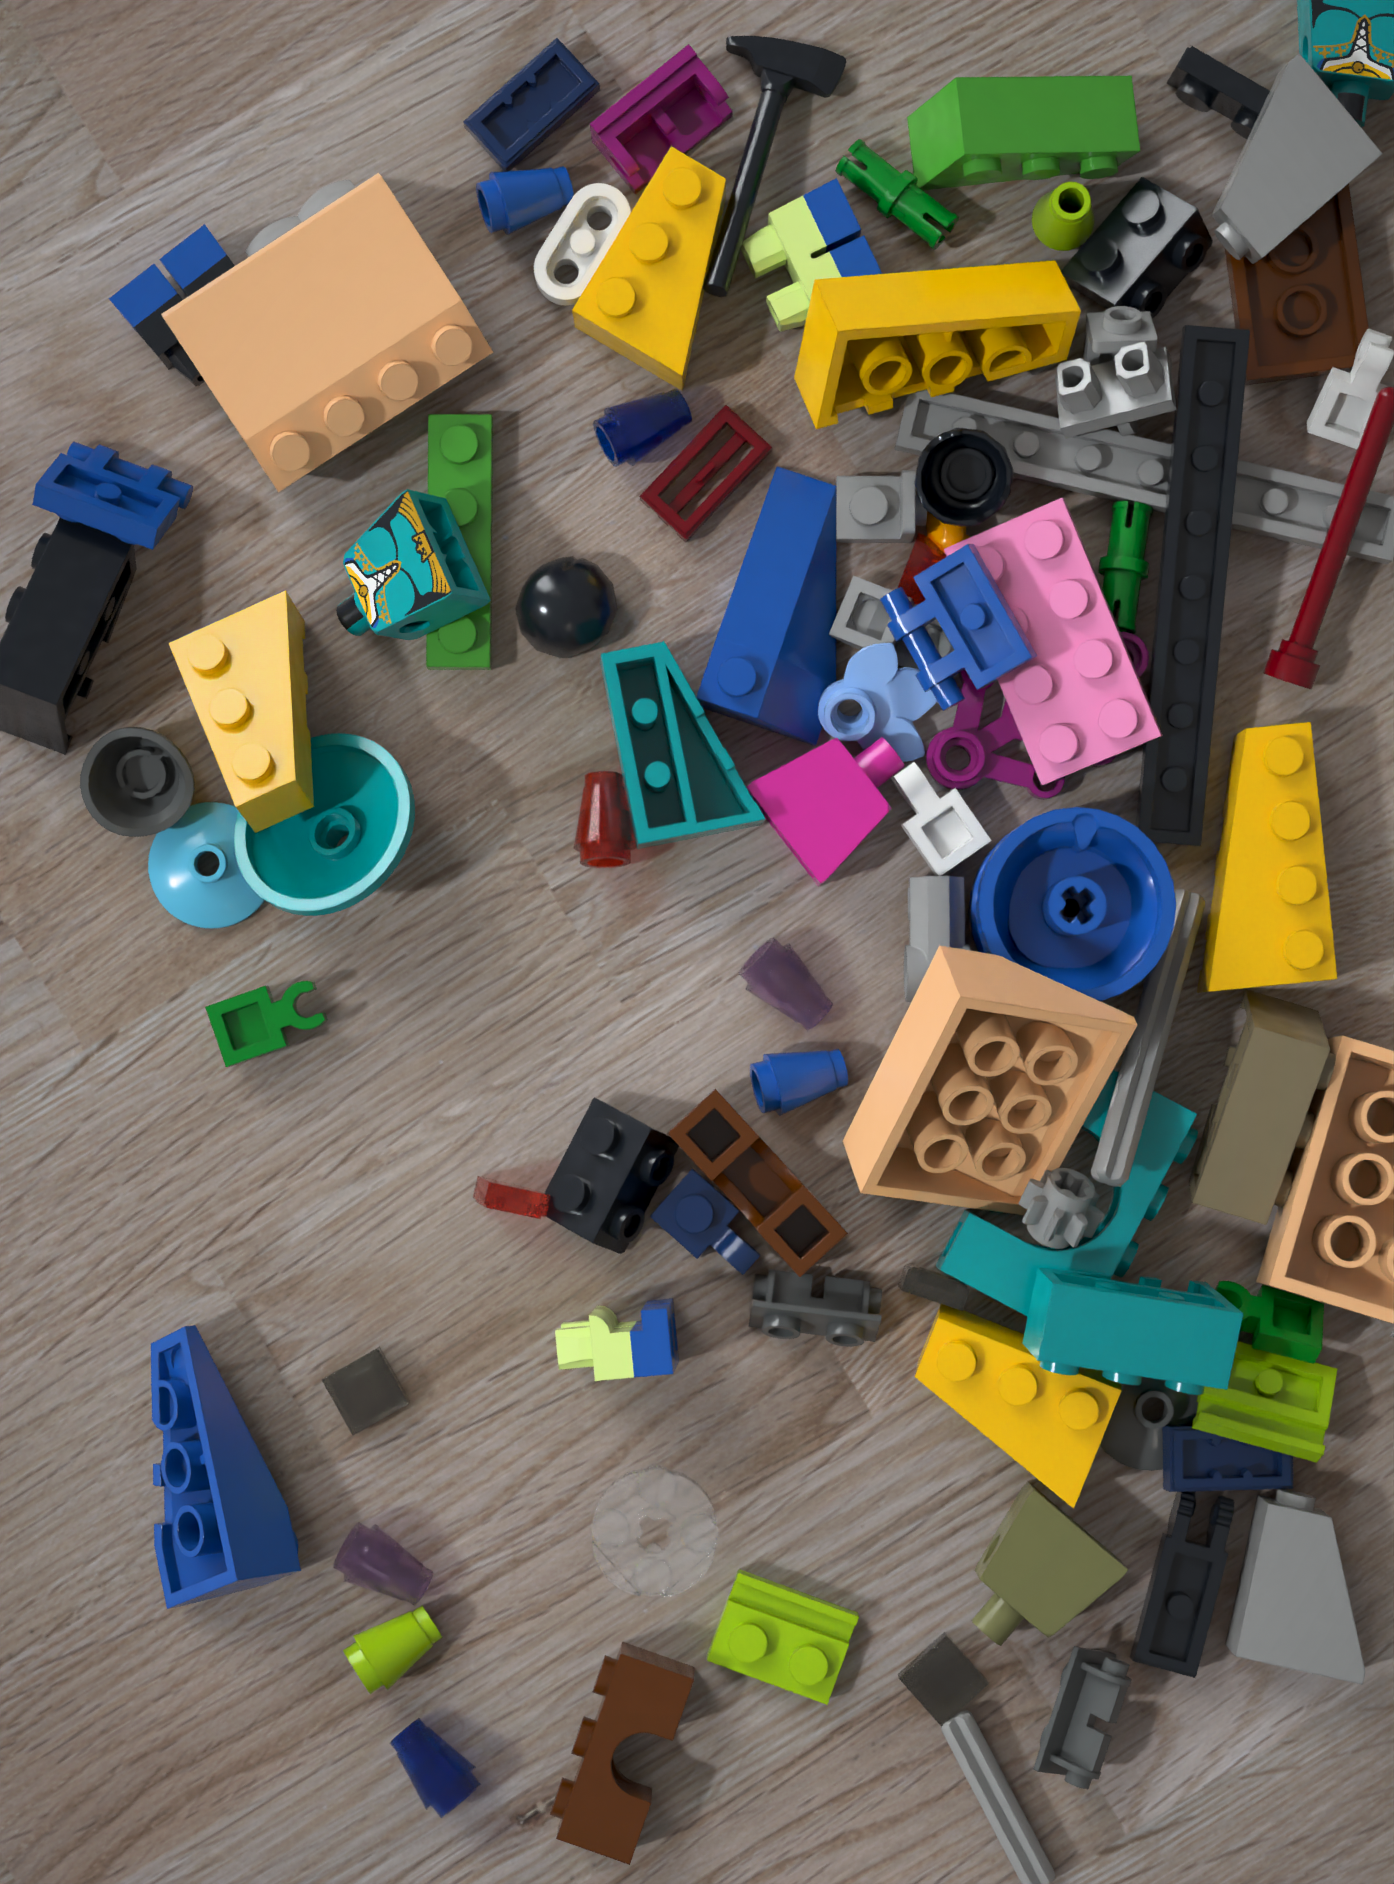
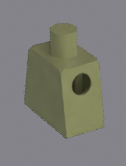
M1027 1481L977 1563L975 1572L978 1578L995 1593L971 1621L999 1646H1002L1024 1618L1049 1638L1119 1581L1128 1569L1119 1558Z

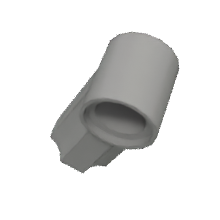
M924 876L910 877L908 879L909 945L904 947V995L906 1002H912L939 945L970 950V945L965 944L964 877Z

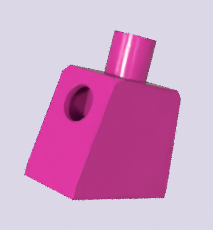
M883 737L879 738L855 758L852 757L838 738H834L754 780L746 788L754 802L756 801L765 819L819 887L890 812L891 806L877 788L902 770L905 765L896 751Z

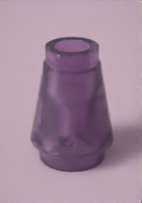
M774 937L763 943L748 958L739 971V975L748 983L745 988L748 992L796 1023H800L807 1031L816 1026L833 1006V1002L825 995L823 989L790 943L783 946Z
M360 1522L356 1523L344 1540L333 1564L334 1569L345 1574L344 1582L401 1601L405 1600L414 1606L423 1597L433 1577L432 1570L423 1566L422 1562L376 1524L369 1528Z

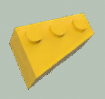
M671 146L572 309L575 328L681 391L684 388L693 340L699 321L705 291L703 285L715 249L726 200V178Z

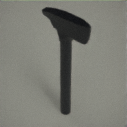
M730 36L726 38V50L731 54L747 59L751 64L754 74L757 77H761V95L703 285V289L707 293L717 297H724L728 294L783 106L794 88L824 98L830 97L843 75L846 66V58L824 48L772 37Z

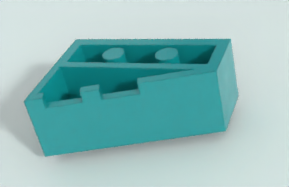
M663 641L601 653L600 665L637 849L762 825L766 820L756 801L754 802L735 768V764L706 718L702 706L666 643Z
M1037 1268L1022 1344L1037 1361H1040L1039 1366L1041 1368L1062 1375H1078L1079 1367L1102 1370L1104 1378L1127 1385H1140L1142 1377L1165 1380V1386L1172 1390L1193 1395L1203 1394L1205 1387L1228 1389L1243 1313L1207 1282L1189 1280L1188 1290L1184 1292L1161 1288L1162 1280L1155 1277L1140 1276L1138 1284L1111 1280L1112 1276L1106 1273Z

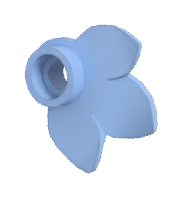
M879 643L862 648L849 659L844 678L829 685L822 693L818 705V716L822 727L832 737L842 741H857L863 750L883 737L896 751L901 760L907 762L925 755L922 738L913 721L919 719L931 709L937 700L931 690L924 692L915 676L920 672L919 669L911 667L898 668L897 651L893 643ZM845 700H855L861 705L862 709L854 716H847L840 712L838 706Z

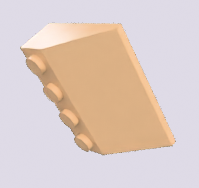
M379 173L161 314L278 492L493 353L462 299Z
M939 945L843 1139V1144L860 1193L1025 1215L1027 1209L1019 1205V1201L1029 1180L1035 1179L1040 1181L1045 1170L1052 1172L1062 1164L1137 1027L1134 1016L999 955Z
M1342 1035L1328 1038L1329 1052L1336 1055L1333 1074L1326 1090L1316 1089L1308 1109V1111L1314 1113L1312 1131L1303 1150L1295 1148L1289 1169L1293 1171L1291 1189L1284 1206H1278L1256 1282L1394 1324V1051Z

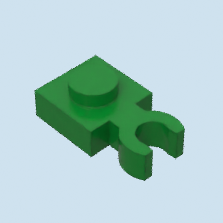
M301 981L291 985L285 991L282 999L276 1002L273 1000L269 986L265 985L206 1006L205 1008L225 1066L231 1067L290 1046L284 1031L286 1027L293 1026L298 1029L311 1030L326 1023L328 1020L326 1013H319L306 1018L300 1015L297 1010V1000L299 997L317 989L315 982Z
M1218 1282L1215 1290L1243 1313L1240 1332L1244 1331L1253 1334V1349L1312 1364L1315 1363L1322 1350L1324 1303L1263 1284L1257 1296H1254L1246 1288L1235 1282Z

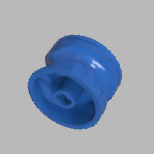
M1071 807L1055 809L1031 818L1004 836L987 853L976 872L970 890L968 915L971 935L978 952L999 955L1098 1001H1103L1132 988L1141 982L1157 965L1168 946L1174 928L1176 898L1174 882L1165 859L1155 844L1138 827L1120 816L1099 809ZM1066 899H1072V904H1079L1080 910L1075 917H1066L1061 912L1066 905Z

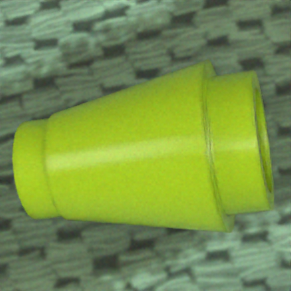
M1065 182L1054 190L1047 192L1038 200L1033 209L1032 227L1035 235L1044 245L1054 250L1068 251L1078 248L1088 240L1094 228L1095 216L1090 194L1082 184L1077 182ZM1061 206H1069L1075 210V213H1067L1061 209Z
M421 1605L412 1612L409 1611L353 1635L356 1642L345 1648L343 1652L371 1694L383 1685L388 1691L433 1647L434 1643L443 1637L423 1605Z

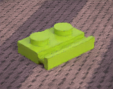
M1238 1341L1228 1389L1204 1388V1393L1197 1397L1198 1407L1196 1417L1193 1419L1192 1428L1317 1463L1324 1455L1325 1445H1323L1325 1431L1329 1425L1338 1369L1253 1349L1252 1345Z
M738 1569L733 1587L710 1645L707 1661L828 1705L859 1615L858 1612Z

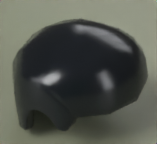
M955 428L938 435L923 449L918 458L914 484L922 506L937 520L944 524L958 527L975 526L990 518L1006 503L1011 493L1010 487L1013 483V467L1005 447L988 433L977 429Z
M570 556L550 561L534 571L521 589L515 610L521 634L537 651L558 658H571L595 646L609 633L618 608L613 583L600 567L584 558L576 559Z

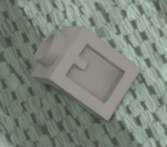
M902 470L900 476H836L837 543H911L915 535V526H926L927 510L922 506L914 484L915 470Z

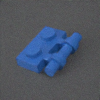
M73 442L68 449L67 455L60 453L36 483L32 505L53 512L66 521L79 522L114 535L125 543L141 545L153 550L176 519L178 507L182 509L187 508L192 497L193 486L173 479L172 471L154 464L147 469L120 459L119 451L99 444L93 449Z
M974 544L963 546L913 577L926 599L915 607L912 606L902 587L891 591L880 599L892 620L887 624L896 642L903 640L920 670L915 675L924 692L932 691L943 711L950 709L965 699L953 678L964 669L978 690L983 689L1037 657L1036 652ZM936 619L954 649L953 652L943 658L925 629L929 623Z

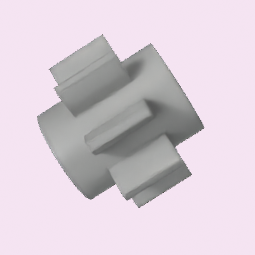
M1057 1168L1052 1172L1045 1170L1040 1181L1035 1179L1029 1180L1019 1201V1205L1027 1209L1022 1222L1027 1224L1030 1235L1047 1247L1063 1249L1070 1245L1077 1247L1082 1236L1093 1237L1104 1214L1095 1207L1100 1195L1095 1192L1093 1183L1080 1172L1068 1168Z

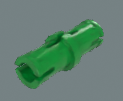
M862 139L855 141L848 151L867 169L862 170L843 155L835 172L839 176L845 177L878 203L877 211L888 219L894 215L910 230L926 241L929 247L933 250L938 248L946 237L943 236L941 231L930 224L927 219L932 218L951 233L959 220V216L956 213L950 212L933 197L916 185L918 178L911 172L905 170L900 173L870 149Z
M1116 501L1113 502L1111 509L1113 513L1107 556L1100 558L1098 571L1101 575H1104L1102 590L1114 619L1116 617V610L1120 608L1117 627L1120 628L1119 631L1135 634L1141 580L1147 579L1150 565L1147 561H1144L1153 508L1147 504L1135 502L1132 525L1128 528L1130 517L1129 502Z

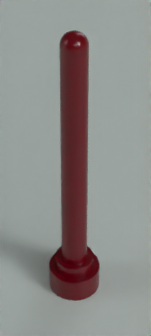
M1394 387L1381 389L1375 398L1289 640L1282 639L1278 651L1271 649L1263 672L1266 675L1312 690L1320 665L1315 663L1319 651L1314 650L1313 647L1394 425Z

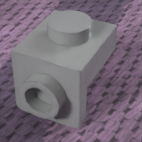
M1115 306L1106 309L1104 312L1086 313L1083 360L1089 362L1091 366L1115 360L1114 356L1120 351L1121 347L1139 342H1145L1153 352L1157 350V334L1150 311L1140 312L1128 306Z

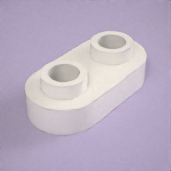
M594 183L581 188L572 197L535 258L534 275L540 292L549 301L558 305H575L620 232L631 211L626 197L617 188L604 183ZM596 212H604L611 217L612 221L606 229L595 230L588 224L590 216ZM563 265L575 267L579 272L578 277L572 283H560L555 278V273L559 267Z

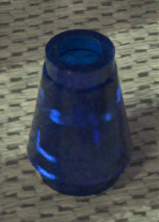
M674 388L666 393L662 392L607 407L604 409V416L593 421V427L601 449L613 466L618 467L626 462L634 466L680 431L682 427L692 423V415L685 398L678 389Z
M420 1718L412 1722L390 1742L397 1752L396 1755L425 1809L428 1810L432 1807L441 1819L461 1804L481 1785L472 1773L476 1767L430 1727H427Z

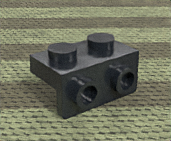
M1141 177L1061 272L1068 286L1102 307L1108 309L1115 306H1128L1140 312L1150 311L1153 319L1163 308L1166 298L1185 276L1200 266L1207 251L1212 246L1213 240L1198 208Z
M594 1097L535 1211L593 1244L622 1254L629 1243L640 1233L645 1220V1212L658 1186L668 1178L673 1169L674 1155L679 1145L671 1136Z

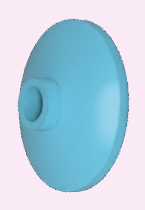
M218 802L191 805L183 817L171 827L157 833L153 840L148 861V872L153 891L163 907L184 923L208 929L229 927L250 917L265 901L246 882L236 860L234 830L238 810L235 806ZM207 852L215 853L220 862L219 869L211 876H203L197 866L200 856Z

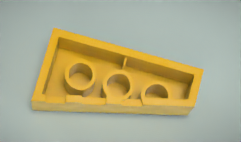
M1055 260L815 279L794 379L817 430L838 424L837 414L865 406L868 415L892 409L893 398L927 389L931 398L954 392V387L962 383L966 378L979 374H984L989 382L1065 361L1070 351L1081 309Z
M1311 722L1246 728L1234 735L1222 815L1224 820L1220 847L1216 855L1215 883L1211 911L1207 918L1206 945L1203 966L1199 974L1197 993L1337 979Z

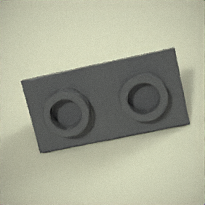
M768 1269V1275L755 1274L752 1299L755 1300H753L749 1327L762 1328V1332L765 1335L779 1339H794L799 1337L800 1333L826 1336L828 1342L846 1347L860 1346L864 1341L875 1342L881 1323V1315L873 1314H880L882 1289L871 1288L870 1281L826 1276L822 1299L811 1297L812 1274H803L799 1277L795 1272Z
M1077 1646L1073 1647L1069 1662L1064 1667L1061 1675V1687L1049 1723L1041 1735L1040 1750L1033 1770L1066 1775L1064 1780L1067 1783L1083 1789H1089L1092 1779L1100 1778L1101 1768L1112 1736L1095 1728L1094 1725L1097 1717L1109 1723H1117L1127 1689L1132 1681L1131 1678L1126 1676L1130 1666L1128 1663L1116 1659V1654L1112 1652Z

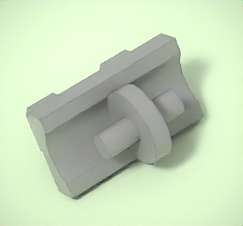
M1139 342L1121 347L1120 351L1114 356L1115 360L1091 366L1089 362L1084 361L1082 358L1059 363L1055 381L1059 425L1064 437L1069 438L1116 425L1122 436L1137 433V420L1177 410L1171 374L1172 359L1167 347L1158 348L1153 352L1145 342Z

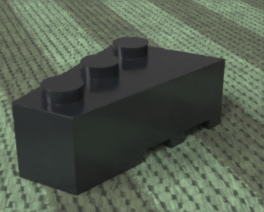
M59 518L52 535L43 533L32 557L31 567L35 570L26 588L18 586L15 589L6 610L5 621L9 624L0 641V731L66 755L73 736L67 734L65 720L76 696L88 698L94 680L87 678L86 674L101 642L109 643L137 567L133 544L125 543L114 535L85 524Z

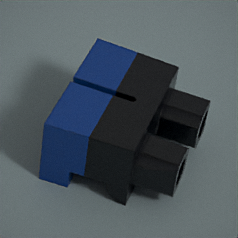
M205 224L159 259L187 297L235 266ZM152 264L112 295L109 300L168 370L174 366L192 384L200 386L205 382L203 377L161 315L183 299L158 267Z

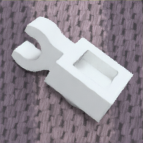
M1368 328L1358 346L1351 372L1349 373L1334 367L1331 368L1307 420L1308 433L1354 449L1358 448L1378 392L1385 387H1389L1381 384L1380 381L1394 355V350L1388 348L1392 341V336Z
M915 762L909 764L890 778L900 795L916 813V815L905 821L901 826L935 876L943 875L992 841L957 789L954 788L939 798Z

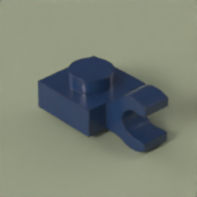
M694 1169L688 1172L650 1215L657 1224L696 1259L711 1245L728 1263L744 1275L760 1257V1254L728 1226L740 1210Z

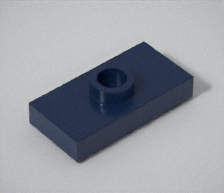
M556 38L463 121L464 127L504 171H511L600 91V84L566 46Z
M1193 1424L1166 1425L1162 1428L1163 1489L1166 1491L1293 1489V1456L1193 1429Z

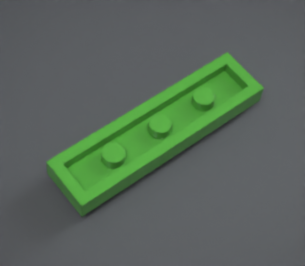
M428 414V494L447 499L491 601L485 606L427 634L426 667L428 670H491L492 414Z

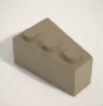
M1245 989L1240 1008L1245 1009L1247 1018L1237 1047L1228 1046L1223 1066L1229 1067L1217 1104H1211L1189 1178L1192 1203L1267 1225L1273 1206L1283 1207L1288 1198L1293 1181V1171L1287 1169L1294 1148L1303 1150L1309 1140L1314 1123V1113L1308 1111L1315 1090H1326L1333 1074L1336 1055L1329 1052V1043L1318 1010Z

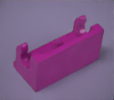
M688 44L590 123L592 143L636 195L648 185L671 146L684 154L688 153L733 116V111L725 102L729 97L723 87Z

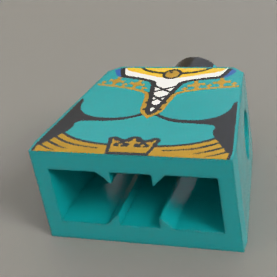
M1297 0L1299 54L1361 128L1364 127L1368 99L1388 100L1394 93V0Z
M406 489L389 505L344 555L343 565L355 592L337 606L336 612L343 627L355 636H361L371 629L380 636L414 640L485 606L491 601L446 498Z

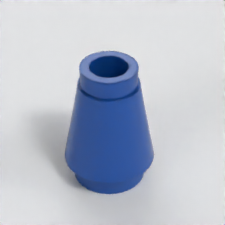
M564 166L554 169L543 168L490 172L489 180L476 184L480 211L488 231L493 233L503 230L506 235L568 205L574 196L572 183Z
M839 1049L764 1054L763 1061L750 1064L751 1084L757 1105L762 1113L776 1111L781 1116L835 1091L836 1088L848 1085L847 1068Z

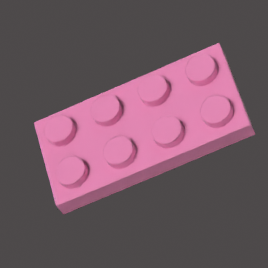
M1064 498L1057 499L944 549L946 556H949L967 544L975 545L1037 654V657L998 679V682L1041 785L1048 784L1163 736Z

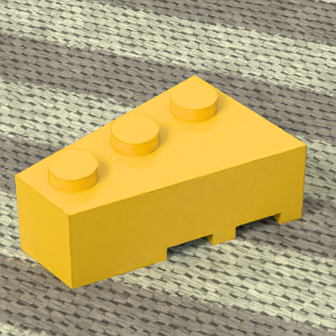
M283 591L169 643L234 805L255 833L314 807L310 730L307 727L306 714L308 679L304 671L303 655L305 621L287 591Z
M941 1302L920 1354L915 1378L1074 1509L1122 1391L1121 1383L1104 1378L1102 1376L1103 1371L1079 1367L1078 1375H1062L1047 1371L1039 1366L1040 1361H1037L1022 1344L1024 1334Z

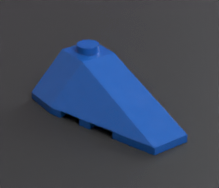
M778 466L776 467L696 696L703 709L816 746L822 729L818 716L820 697L829 685L836 682V639L829 635L836 618L837 541L835 485Z
M196 1325L184 1326L151 1343L152 1421L158 1429L163 1431L161 1463L153 1464V1485L164 1486L165 1522L154 1524V1547L167 1609L263 1586L301 1571L298 1558V1539L292 1529L288 1507Z

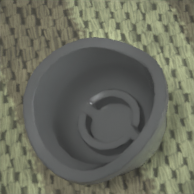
M125 727L107 733L93 745L83 763L80 775V789L87 810L102 827L122 836L144 837L166 830L183 817L194 797L195 781L187 758L171 740L150 729Z

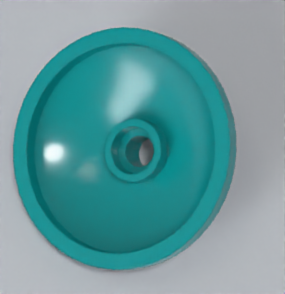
M332 733L311 738L314 807L257 833L253 831L238 811L234 830V850L239 869L249 886L272 906L291 914L303 916L326 915L344 910L359 903L376 891L391 876L403 858L409 845L415 822L413 789L406 772L399 762L382 746L365 737L345 733ZM348 835L347 839L337 847L339 840Z

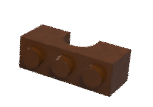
M716 1088L668 1131L671 1138L704 1174L725 1193L752 1223L759 1234L799 1277L848 1234Z
M622 1642L616 1659L604 1656L592 1691L603 1696L596 1719L583 1717L571 1754L582 1757L574 1781L562 1777L550 1811L551 1816L560 1818L556 1839L630 1865L651 1805L652 1788L626 1778L617 1768L613 1753L625 1738L637 1733H650L673 1741L694 1682L693 1666Z

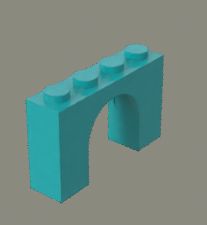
M1115 1070L1110 1074L1081 1127L1098 1142L1101 1138L1119 1074ZM1153 1091L1129 1179L1121 1187H1113L1110 1206L1104 1218L1098 1224L1093 1237L1081 1238L1077 1247L1070 1245L1063 1249H1055L1034 1245L964 1210L935 1266L942 1272L1027 1317L1037 1268L1106 1273L1110 1276L1114 1274L1122 1278L1133 1262L1139 1247L1138 1243L1132 1241L1143 1218L1152 1221L1167 1196L1169 1187L1161 1183L1171 1163L1174 1161L1181 1165L1196 1141L1198 1130L1192 1128L1191 1125L1197 1113Z

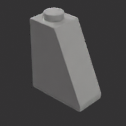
M1300 54L1295 56L1278 73L1212 214V217L1220 225L1214 230L1216 237L1224 248L1237 260H1240L1244 255L1252 264L1262 259L1383 154Z
M1278 1489L1276 1499L1257 1495L1225 1645L1236 1657L1363 1685L1365 1667L1332 1517L1320 1508L1314 1507L1316 1497L1308 1494Z

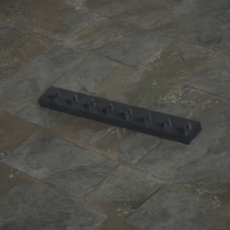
M1185 325L1182 328L1176 391L1177 410L1174 413L1148 701L1163 736L1143 744L1136 827L1152 842L1201 846L1250 330Z

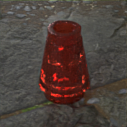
M612 771L588 773L584 776L585 787L582 793L573 849L580 852V864L585 867L616 868L626 866L631 863V850L636 849L637 844L623 786L622 774Z

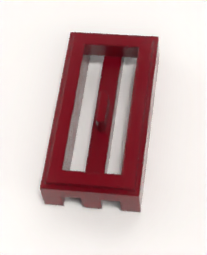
M725 405L639 496L640 501L648 508H651L686 543L772 452V447L732 409ZM728 425L736 433L667 505L660 498L661 495ZM745 443H748L753 448L749 454L684 521L678 514Z

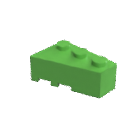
M1132 76L956 77L907 117L913 174L918 178L916 185L923 191L1024 179L1043 180L1055 176L1079 173L1083 179L1105 178L1116 174L1119 165L1140 152Z

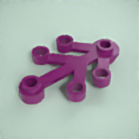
M1120 632L1137 675L1140 677L1148 665L1149 655L1147 647L1138 636L1128 632ZM964 669L959 672V678L963 684L961 692L965 699L958 703L953 726L940 731L928 746L926 764L932 778L938 784L948 789H967L974 786L982 778L1024 787L1030 795L1041 800L1050 799L1057 795L1064 786L1065 776L1056 780L1053 790L1048 792L1041 791L1033 783V775L1035 773L1033 765L992 753L1013 739L1023 741L1006 698L1001 717L978 731L985 691L994 682L983 689L977 690L966 670ZM960 747L968 753L969 764L965 769L954 770L948 766L946 753L949 749ZM1117 755L1112 756V757H1110V758H1108V759H1105V760H1103V761H1100V762H1098V763H1096V764H1093V765H1091V766H1093V767H1102V766H1105V765H1107L1108 763H1110L1111 761H1113L1114 758H1115Z

